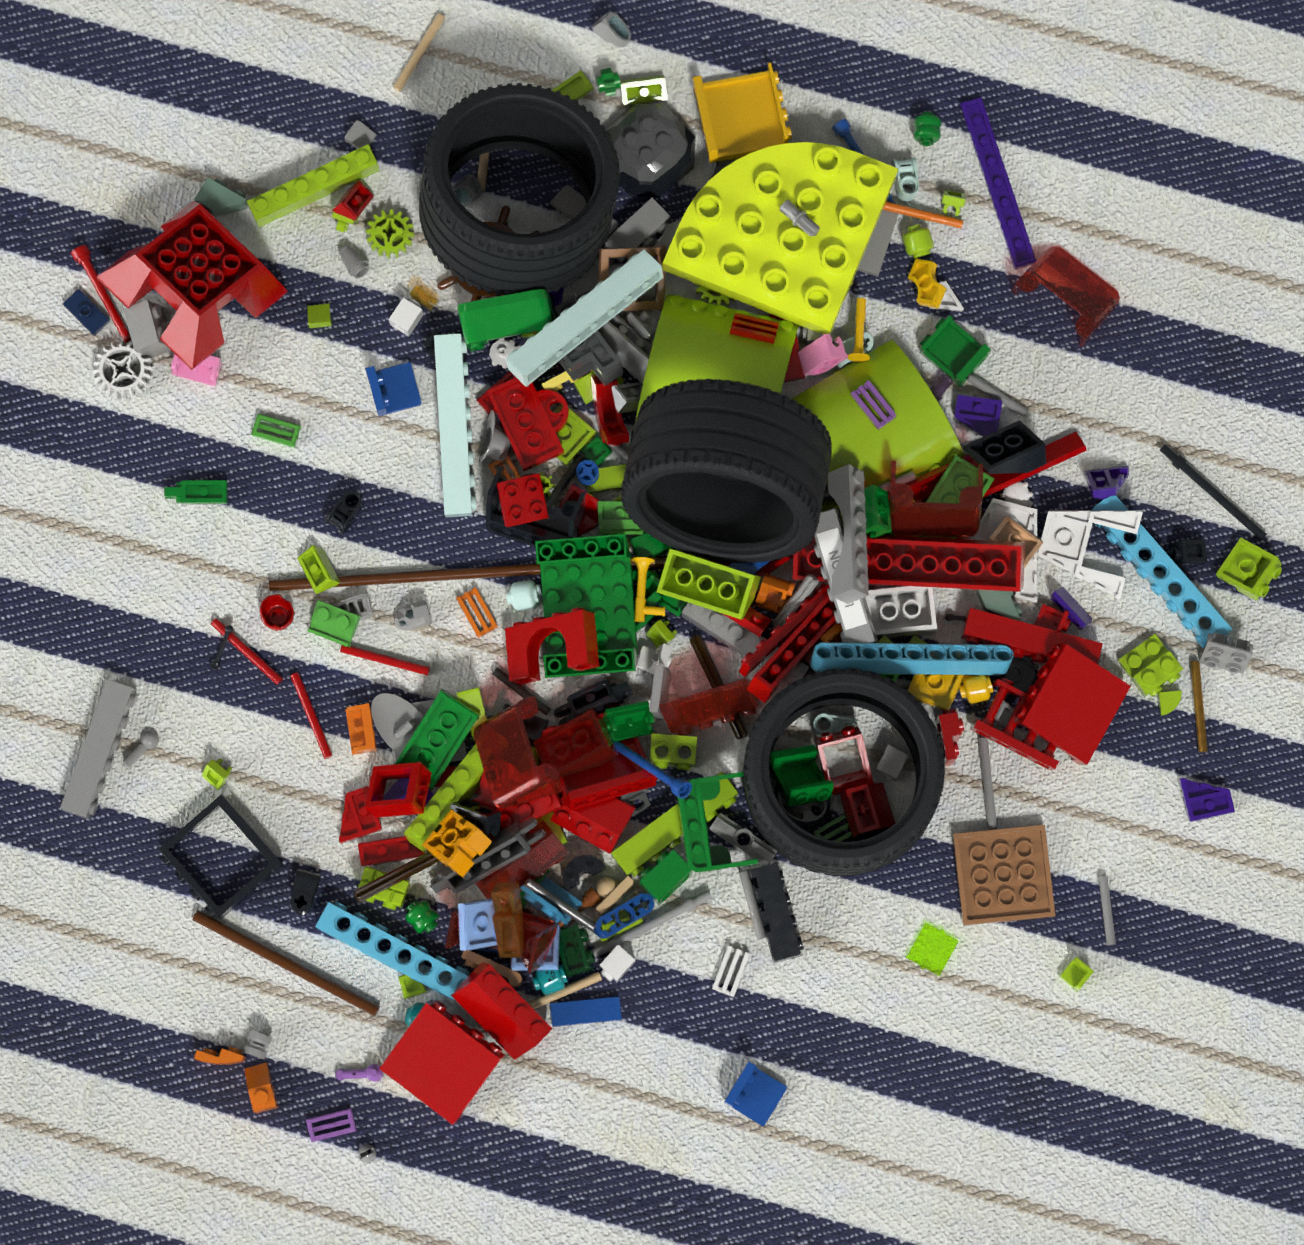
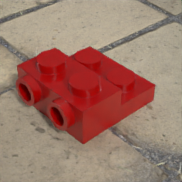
M955 709L942 711V714L938 716L936 721L938 736L943 746L945 766L953 765L957 759V755H959L957 741L962 735V731H964L963 720L958 718Z

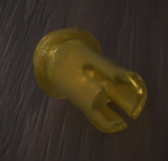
M417 284L409 294L413 300L418 301L430 312L435 307L428 300L434 305H437L439 302L438 299L424 290L423 285L420 287Z

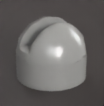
M365 1144L359 1148L358 1158L360 1161L371 1163L375 1160L377 1153L373 1146ZM370 1149L373 1153L362 1158V1153Z

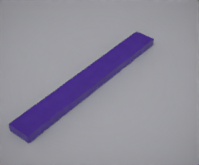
M982 97L960 103V108L1014 269L1036 264L1037 261Z

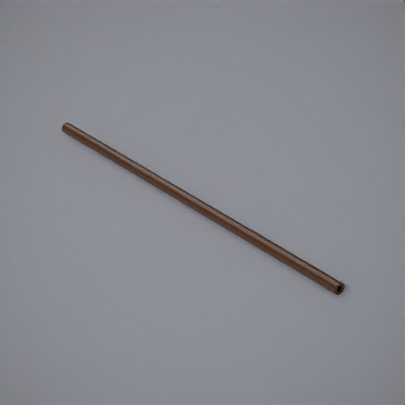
M668 555L651 557L655 562L651 563L649 568L664 567ZM632 561V569H636L637 565ZM536 563L338 576L341 583L334 587L541 575L540 565ZM308 578L269 580V591L313 589Z

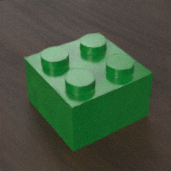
M672 850L670 853L665 851L657 859L658 864L653 869L649 866L640 875L641 888L653 898L658 906L693 874V871L675 850Z

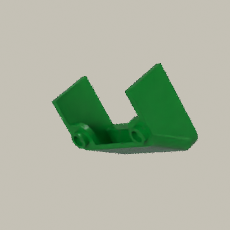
M544 289L466 302L457 306L465 343L471 353L484 349L490 340L528 333L536 335L543 330L547 323L553 322L556 319L554 302Z
M744 772L687 780L692 785L690 794L683 799L677 797L687 865L692 871L706 872L758 864V859L731 862L730 852L727 848L719 845L710 847L703 801L712 800L719 795V780L743 777Z

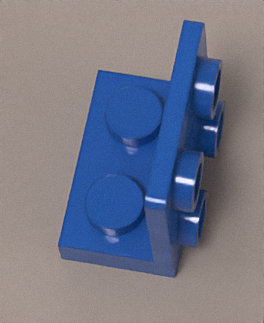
M410 362L375 371L374 366L365 368L379 417L422 405Z
M748 1061L724 1103L759 1125L765 1126L785 1093L787 1086L756 1068V1065Z

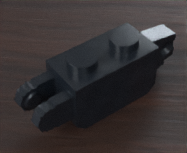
M603 680L569 695L567 698L568 703L555 708L553 714L555 717L561 718L572 713V715L560 720L558 726L567 724L574 719H585L595 713H605L606 709L620 707L619 704L623 703L624 699L633 695V691L628 681L618 685L616 683L610 685L608 680Z

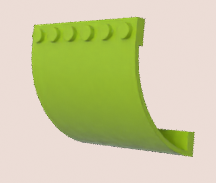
M667 294L648 360L636 419L643 401L648 396H651V393L666 385L670 386V384L680 381L686 382L687 380L696 379L740 381L768 388L781 394L799 325L787 320L783 321L765 315L749 313L744 310H736L722 305L709 304L701 300ZM735 313L779 323L774 344L730 334Z
M892 339L869 352L867 355L870 356V360L864 362L854 361L792 398L798 404H802L806 409L812 411L817 416V419H820L822 424L826 426V430L829 431L832 441V452L828 473L849 464L864 472V478L867 481L866 487L872 484L879 486L911 471L914 472L917 478L950 463L955 455L959 457L965 456L947 417L933 393L910 359ZM868 380L896 414V418L879 430L851 397V392L856 391L858 387L863 386ZM867 389L866 392L870 395V397L874 400V402L878 405V407L882 410L886 417H888L889 415L887 414V412L876 400V398L872 395V393ZM862 394L858 395L879 422L883 421Z

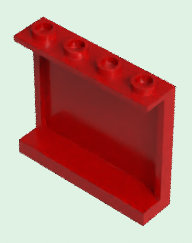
M1057 643L1051 648L1046 664L1038 671V678L1035 684L1028 689L1027 698L1023 705L1017 709L1015 713L1016 718L1013 723L1025 726L1071 756V760L1075 763L1088 765L1131 686L1068 644Z
M595 713L585 719H574L567 724L553 725L542 730L541 743L569 811L656 786V776L612 748L601 723L604 713ZM638 737L619 741L647 759Z
M431 999L421 1009L379 1069L454 1125L464 1114V1110L500 1060L505 1057V1054L501 1052L502 1048L496 1043L486 1041L483 1038L484 1035L479 1030L471 1029L465 1025V1020L462 1017L446 1010L447 1007L442 1002Z

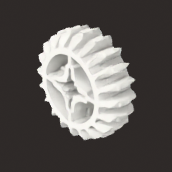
M121 340L119 347H116L115 343L112 342L111 350H108L107 347L103 348L105 355L97 354L101 361H94L93 363L98 368L92 371L94 376H98L94 379V382L100 384L98 389L101 392L105 391L107 397L113 394V399L116 401L120 395L123 401H127V395H130L132 399H136L134 393L138 391L140 395H143L144 392L141 387L149 388L150 386L146 380H153V376L148 374L154 371L153 366H149L152 363V359L146 358V355L134 351L131 341L127 343L126 347ZM121 355H129L125 356V358L121 361L114 360L115 357ZM135 359H138L141 364L139 376L132 371ZM107 366L114 370L111 383L106 379ZM117 368L123 370L126 368L129 374L124 372L120 374ZM125 381L133 382L131 385L125 387H117L118 385L121 386V384Z

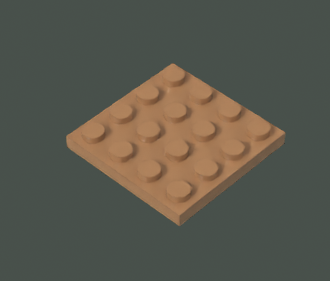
M1045 825L953 834L963 926L1055 917Z

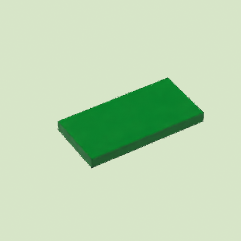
M441 689L395 764L421 762L432 773L429 788L433 789L481 713L444 689Z

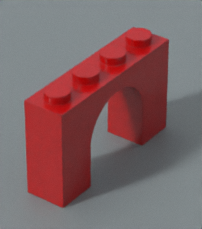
M579 607L573 608L572 612L569 613L557 612L553 613L552 617L549 618L536 617L533 618L532 622H515L513 626L505 628L509 681L523 685L541 680L539 649L544 639L557 631L561 632L565 639L568 668L583 671L599 667L595 613Z

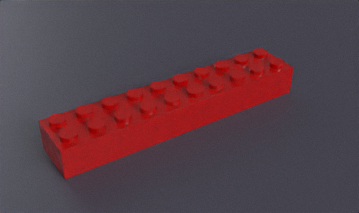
M866 534L869 584L1020 592L1024 588L1025 542L890 535L870 538V534ZM815 537L806 548L793 555V580H804L808 575L812 574L819 581L828 582V579L824 580L820 567L823 566L821 557L818 558L814 550V545L817 544Z

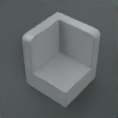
M888 745L877 766V770L892 777V780L896 782L909 755Z

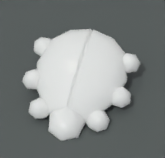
M504 338L493 343L490 348L492 365L496 366L499 364L504 369L508 368L506 358L513 350L519 349L520 346L515 347L514 340L508 342L504 341Z
M1017 482L1004 488L1003 493L1000 494V498L1006 502L1026 507L1033 505V502L1029 500L1033 493L1027 488L1028 482Z

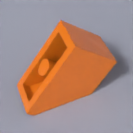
M267 1062L245 1068L247 1088L253 1112L258 1114L279 1108Z

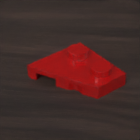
M368 786L346 793L339 836L340 844L382 830L379 818H376L365 808Z

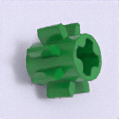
M611 67L600 70L601 75L596 76L599 93L605 92L606 97L617 95L616 89L621 88L618 72L612 73Z

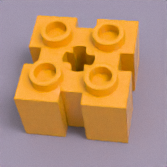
M451 809L440 822L442 825L441 829L437 833L433 831L422 846L436 859L450 867L461 877H464L474 865L472 859L477 854L481 856L492 841L476 826Z

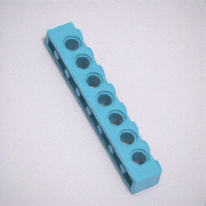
M1115 495L1103 499L1092 510L1128 509ZM1095 524L1098 528L1102 527L1107 534L1105 536L1113 545L1117 544L1122 550L1120 553L1128 562H1133L1137 567L1135 570L1142 579L1146 578L1152 584L1150 586L1152 591L1157 596L1161 595L1167 601L1165 603L1166 607L1173 614L1176 612L1180 616L1181 624L1188 631L1192 630L1196 635L1195 639L1201 647L1205 648L1208 633L1213 634V632H1216L1226 637L1233 630L1141 524L1137 534ZM1124 534H1132L1135 537V542H1126L1123 537ZM1139 551H1147L1150 559L1142 560L1139 557ZM1154 568H1162L1165 576L1157 577L1153 572ZM1169 585L1178 586L1180 593L1177 595L1171 594L1168 589ZM1185 602L1193 603L1195 611H1186L1183 604ZM1206 619L1210 624V628L1202 629L1199 626V620Z
M337 901L334 905L328 902L315 926L317 929L456 1002L450 995L468 977L469 971L459 966L456 969L448 966L449 961L439 955L436 958L429 956V950L418 944L415 948L407 944V938L396 934L395 937L388 934L386 927L378 923L375 926L367 923L368 918L357 912L355 915L346 912L348 907ZM343 918L350 920V927L346 930H340L338 927L339 921ZM362 929H368L371 932L370 938L366 941H361L358 937ZM382 940H389L391 942V947L386 952L379 950V943ZM404 950L411 952V959L408 962H401L399 960V954ZM424 961L432 964V968L428 973L419 971V966ZM443 972L452 974L450 983L442 984L439 978Z

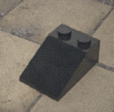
M1020 420L963 446V450L988 474L1029 473L1046 465L1045 443Z

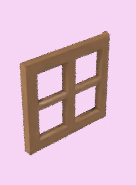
M666 246L600 248L598 283L608 278L609 258L628 257L629 262V259L634 254H639L642 250H646L651 256H657V262L662 266L666 256ZM663 271L664 278L656 283L655 300H635L622 311H662L664 306L665 271Z

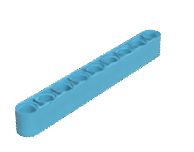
M819 643L814 649L810 666L816 672H824L826 669L841 668V670H846V668L861 669L863 672L871 671L876 674L1004 675L1010 667L1014 653L1005 645Z

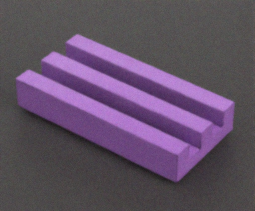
M869 380L863 386L858 387L856 391L851 392V397L878 430L896 418L895 412ZM867 389L872 393V395L884 408V410L889 415L888 417H886V415L882 412V410L866 392ZM862 394L883 421L879 422L858 395Z
M351 1108L306 1119L311 1142L357 1131ZM348 1114L349 1119L312 1127V1123ZM350 1124V1128L318 1136L314 1135V1132Z

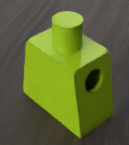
M477 687L457 692L459 700L481 713L471 729L473 740H478L485 733L483 724L488 723L480 689Z

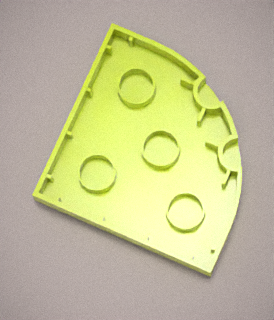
M785 143L754 151L723 168L697 193L679 223L662 263V269L822 335L831 334L894 185L898 168L858 152L824 143ZM786 200H790L798 209L805 211L807 217L819 226L820 230L816 236L811 237L799 226L795 227L793 222L780 212V207Z

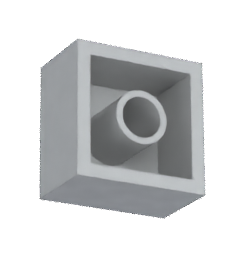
M145 300L134 304L129 309L127 307L123 308L134 351L151 358L171 351L160 340L169 325L168 321H170L169 312L165 307Z

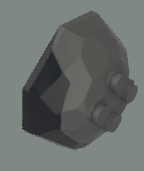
M634 103L606 127V132L610 135V141H613L614 148L617 151L620 168L619 185L629 196L662 197L694 169L696 137L667 105Z

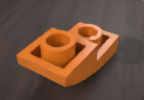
M229 1046L228 1050H221L219 1057H216V1051L204 1048L203 1052L197 1050L194 1059L210 1064L230 1065L245 1062L246 1057L241 1055L242 1050Z

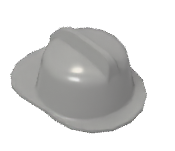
M491 410L488 416L484 445L479 458L480 463L485 458L504 461L510 448V441L504 429L495 424L494 410Z

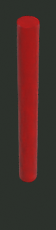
M214 619L211 625L224 636L226 626L219 619ZM233 632L229 635L228 641L276 685L283 680L276 671Z
M342 645L340 649L341 653L429 675L430 667L354 646L346 647Z
M299 672L294 673L290 677L324 759H328L333 756Z

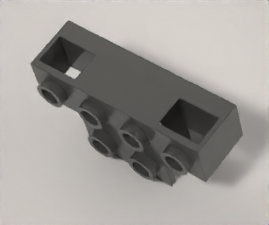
M573 297L554 307L556 319L566 308H570L577 303ZM598 330L559 361L573 381L591 370L594 371L604 386L623 375L621 361Z

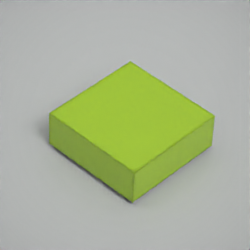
M407 975L398 976L404 999L427 993L425 985L411 979Z

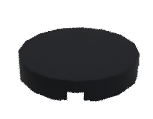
M1023 655L1022 658L1013 656L1007 673L1004 675H990L991 682L993 683L996 679L1001 680V678H1005L1014 683L1013 687L1026 693L1035 682V666L1027 656Z

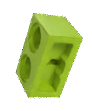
M651 734L649 761L660 769H667L668 765L677 766L678 770H690L691 767H695L697 737ZM658 747H666L668 754L665 757H658L655 753ZM687 748L691 751V756L687 759H682L678 755L679 750Z

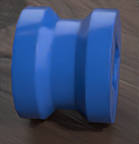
M591 460L580 462L576 469L578 481L585 486L595 484L599 478L597 464Z

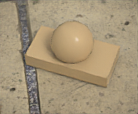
M627 876L618 885L613 878L604 877L600 879L596 884V892L599 897L605 900L596 908V911L601 916L605 915L634 886V881Z

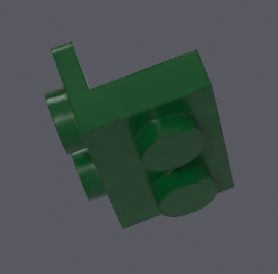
M579 923L573 924V927L560 930L559 953L566 977L594 969L595 956L592 949H588L586 942L589 941V935L586 927L583 928Z

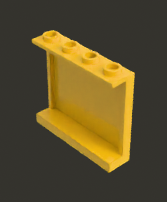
M768 63V71L705 83L702 82L701 76L692 77L693 90L709 163L741 158L757 150L788 143V140L792 139L790 126L786 127L785 121H788L786 108H781V103L784 102L782 90H777L776 84H779L778 72L773 71L771 63Z

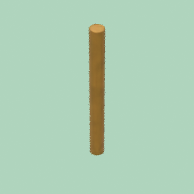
M1192 661L1190 665L1198 751L1202 753L1208 752L1200 662Z

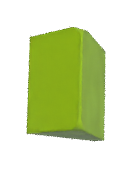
M330 304L307 306L309 328L332 326Z

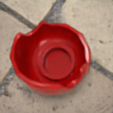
M280 594L267 596L262 601L259 609L262 623L274 631L287 629L292 624L295 615L291 602L284 599Z

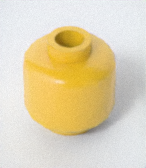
M965 675L962 680L963 684L959 687L962 699L967 698L970 704L988 700L991 696L990 693H993L989 675Z

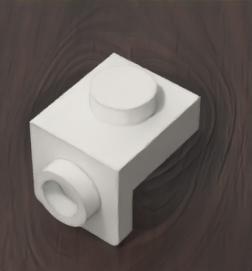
M662 644L656 650L642 646L639 651L636 667L654 674L656 666L668 668L672 660L670 655L672 646Z

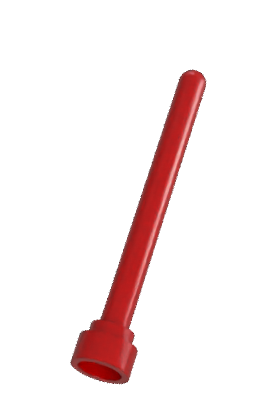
M87 245L77 247L71 252L74 261L82 264L123 341H131L130 333L104 285L97 279L98 275L90 262L91 252Z

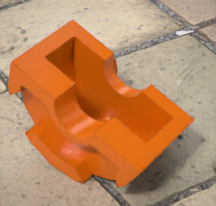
M765 573L754 606L779 614L782 607L791 598L795 583Z

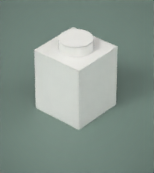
M403 298L389 318L390 325L409 337L424 315L421 304L411 298L409 301Z
M617 945L600 964V968L603 969L600 973L610 982L613 979L618 982L636 961L621 946Z

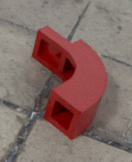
M593 374L591 375L593 404L602 442L613 446L630 442L629 433L623 422L622 415L617 412L612 387L618 385L617 379L604 386L597 375Z

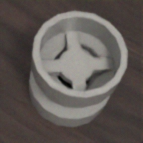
M251 1030L249 1034L250 1041L245 1045L243 1052L265 1060L267 1055L266 1048L271 1044L272 1037ZM253 1041H254V1042H257V1043H260V1044H263V1046L257 1045V1044L253 1043Z

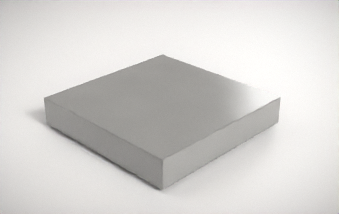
M656 666L649 711L657 719L666 720L671 675L664 667Z

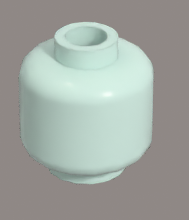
M532 580L514 582L511 585L510 591H507L508 604H512L516 611L537 608L538 603L542 601L540 586L536 585Z

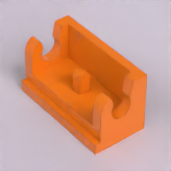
M366 703L347 707L345 710L352 755L377 751L370 704Z

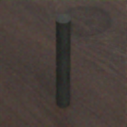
M580 454L576 456L546 499L547 510H551L576 474L578 464L585 460L584 456Z
M497 667L492 675L544 715L551 711L548 705L522 685L509 681V676Z

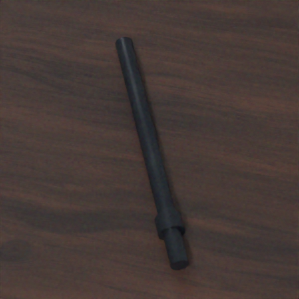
M1166 444L1159 450L1173 462L1172 465L1177 470L1181 469L1262 541L1267 533L1186 462L1187 459L1181 454H1176Z

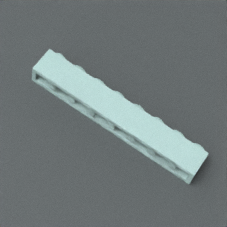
M642 250L639 254H634L624 266L616 268L605 281H600L591 292L582 295L576 304L566 308L557 319L547 323L538 334L529 337L526 343L519 349L513 350L506 358L509 371L527 387L663 279L662 266L646 250Z
M461 334L434 335L445 517L473 516L472 510H477L476 496L471 495V487H475V475L470 474V465H474L473 451H469L468 444L473 442L472 429L467 428V420H471V407H466V398H470L469 384H465L464 377L469 375L468 362L463 360V353H467V346L465 340H462Z

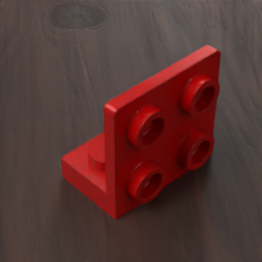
M540 473L521 475L519 478L497 483L505 527L549 518Z

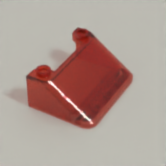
M1059 246L1048 248L1019 278L1012 291L1015 296L1020 290L1029 293L1036 290L1042 284L1080 313L1081 316L1076 321L1075 330L1082 337L1079 344L1081 347H1084L1120 300V295L1115 288Z
M535 696L520 700L482 722L474 729V739L493 803L499 808H508L562 792L557 769L550 764L536 766L523 720L539 713Z

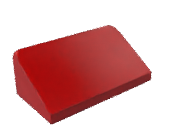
M358 180L346 191L332 211L355 221L373 199L374 195Z

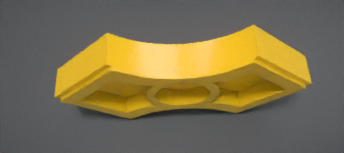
M916 258L908 276V279L914 282L918 288L916 301L922 306L939 309L947 288L936 280L937 264L933 261Z

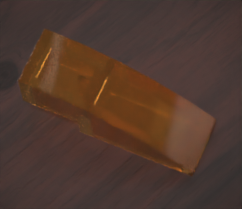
M496 883L491 891L495 911L492 919L500 958H522L523 917L519 884Z

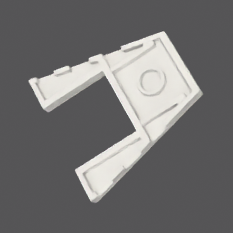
M993 498L971 540H988L1006 516L1037 537V509ZM1037 552L1024 568V588L1020 592H1016L1014 598L1037 603Z
M1049 510L1041 538L1043 544L1039 548L1037 555L1120 599L1126 576L1082 565L1092 524L1095 523L1137 534L1143 511Z

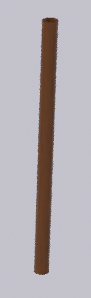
M197 910L192 920L374 1017L379 1011V1005Z

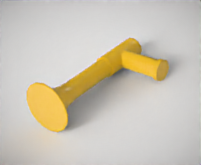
M865 298L856 299L855 345L853 352L847 355V359L855 362L870 360V356L864 351L863 344L864 322L866 320Z
M646 557L632 558L631 560L635 562L638 569L634 621L644 622L645 615L665 616V606H645L647 570L649 565L654 563L655 560Z

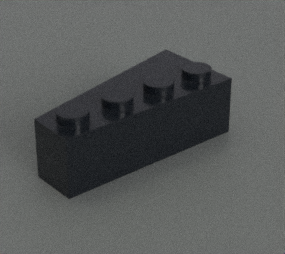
M777 863L750 870L749 877L773 963L800 957V951L804 950L801 937H796L794 928H798L795 915H790L788 906H791L788 892L785 893L782 884L785 883L782 870H778Z

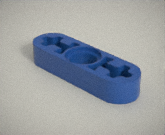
M646 893L639 894L603 915L594 924L595 934L603 939L609 938L648 915L654 908L653 898ZM640 900L648 903L646 910L644 907L636 912L633 909L639 905ZM626 910L630 914V920L627 922L621 921L618 917V912ZM613 920L615 923L608 928V932L600 929L602 922L607 924Z

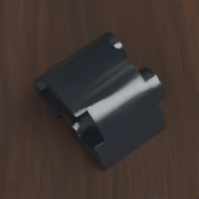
M592 855L575 857L567 864L563 871L565 890L568 892L580 885V877L582 875L589 874L591 877H594L606 870V866L600 859Z

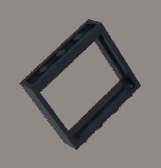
M222 794L159 848L162 852L160 856L162 861L168 867L172 864L176 868L177 872L174 873L183 884L187 881L192 887L190 893L197 901L202 898L207 904L204 909L212 918L217 915L220 920L283 866L281 861ZM219 807L223 809L270 863L221 907L216 905L170 852L174 846Z

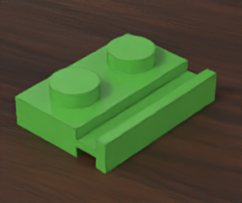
M621 500L598 501V534L643 535L645 532L629 518V514L625 512Z
M318 600L310 621V628L307 631L350 647L361 616Z

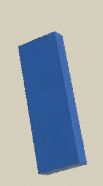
M619 997L550 1003L552 1027L622 1020Z

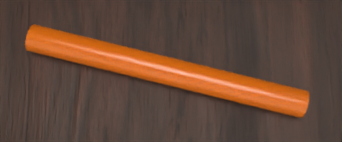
M887 201L883 208L886 211L960 229L963 225V220Z

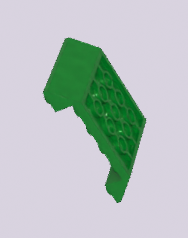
M626 534L535 541L536 560L541 570L544 617H552V614L557 612L569 613L572 612L573 608L579 607L595 613L599 667L583 671L568 668L565 639L559 631L551 633L545 638L547 654L543 655L545 678L636 671L638 644L636 622L634 621L635 602L632 561Z

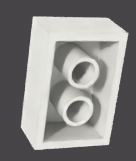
M905 586L868 590L869 596L865 598L878 639H881L884 635L887 638L936 633L937 622L932 587Z

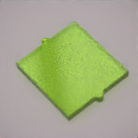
M925 922L906 958L919 965L922 970L926 969L940 976L959 941L945 934L943 929L938 930Z

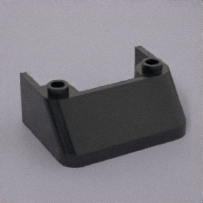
M499 465L487 493L486 528L491 533L536 547L535 541L577 538L585 509L586 493L582 491L578 501H566L561 508L553 506L551 510H547L549 518L505 527L497 483L506 480H503L504 467Z

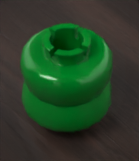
M924 112L914 119L915 129L913 137L915 141L919 142L922 146H932L940 140L941 120L939 117L935 116L932 112Z
M415 900L406 909L408 913L405 919L409 924L413 925L417 933L426 931L428 934L438 925L436 920L439 918V914L431 908L428 901L422 900L418 902V900Z

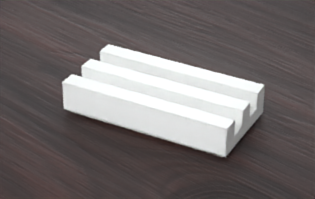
M728 945L712 989L734 997L750 953ZM730 953H735L724 985L721 988L718 985ZM739 956H742L744 958L742 960L732 990L729 991L727 990V987L729 985Z

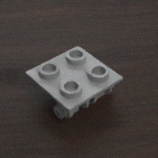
M1213 632V634L1208 633L1207 644L1199 662L1211 668L1218 667L1230 673L1243 674L1253 654V644H1249L1250 641L1238 639L1235 647L1236 638L1234 637L1231 646H1229L1230 636L1227 635L1223 644L1225 635Z

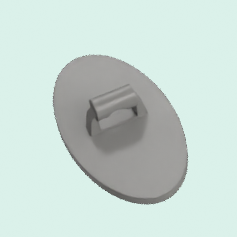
M383 693L377 695L372 701L371 713L378 732L390 748L400 756L424 716L411 703L397 695Z

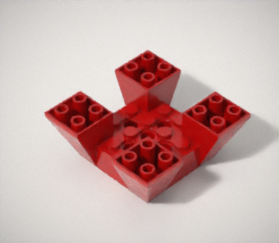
M196 201L189 203L161 225L164 232L157 238L128 251L97 276V279L128 309L154 289L177 311L160 340L191 370L224 345L218 311L235 298L254 318H257L288 292L241 242Z

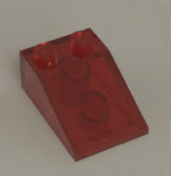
M593 709L533 741L550 781L599 767L619 756L603 718Z

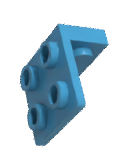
M546 876L539 884L576 910L582 905L580 900ZM522 884L520 889L524 892L523 898L534 909L544 912L556 924L559 921L564 925L568 924L571 920L570 916Z

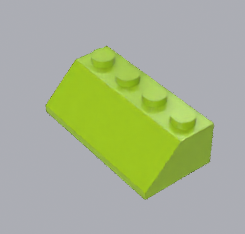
M670 549L656 592L742 620L755 598L761 577L682 551Z

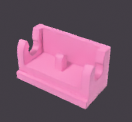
M824 334L798 352L804 375H822L848 358L840 337L835 338L837 347L833 345L831 335Z
M174 354L171 374L216 386L222 362L218 357L209 356L191 370Z

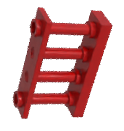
M1005 678L994 680L992 685L999 688L985 718H982L981 721L978 719L974 721L970 730L1050 771L1055 770L1059 763L1058 760L1054 759V752L1057 747L1048 743L1046 749L1042 750V752L1034 749L1035 745L1033 743L1037 734L1029 730L1025 740L1019 741L1013 738V732L1017 724L1013 723L1016 718L1015 713L1025 702L1027 693L1013 687L1014 683ZM1008 693L1018 698L1019 701L1005 729L999 731L993 728V721Z

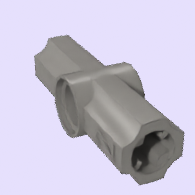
M722 813L717 816L709 829L733 845L738 851L745 853L752 859H758V863L763 866L769 865L777 853V850ZM739 835H747L750 843L746 846H741L737 842V837Z

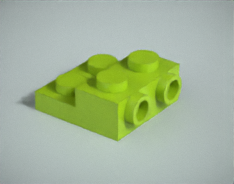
M1240 538L1217 571L1216 576L1236 587L1238 592L1257 601L1259 597L1264 598L1269 591L1268 584L1272 578L1277 579L1282 571L1280 566L1282 564L1278 557Z
M1156 634L1118 659L1119 664L1144 698L1149 694L1153 697L1163 690L1161 686L1167 681L1172 684L1181 677L1180 672L1183 670L1174 655L1165 648Z

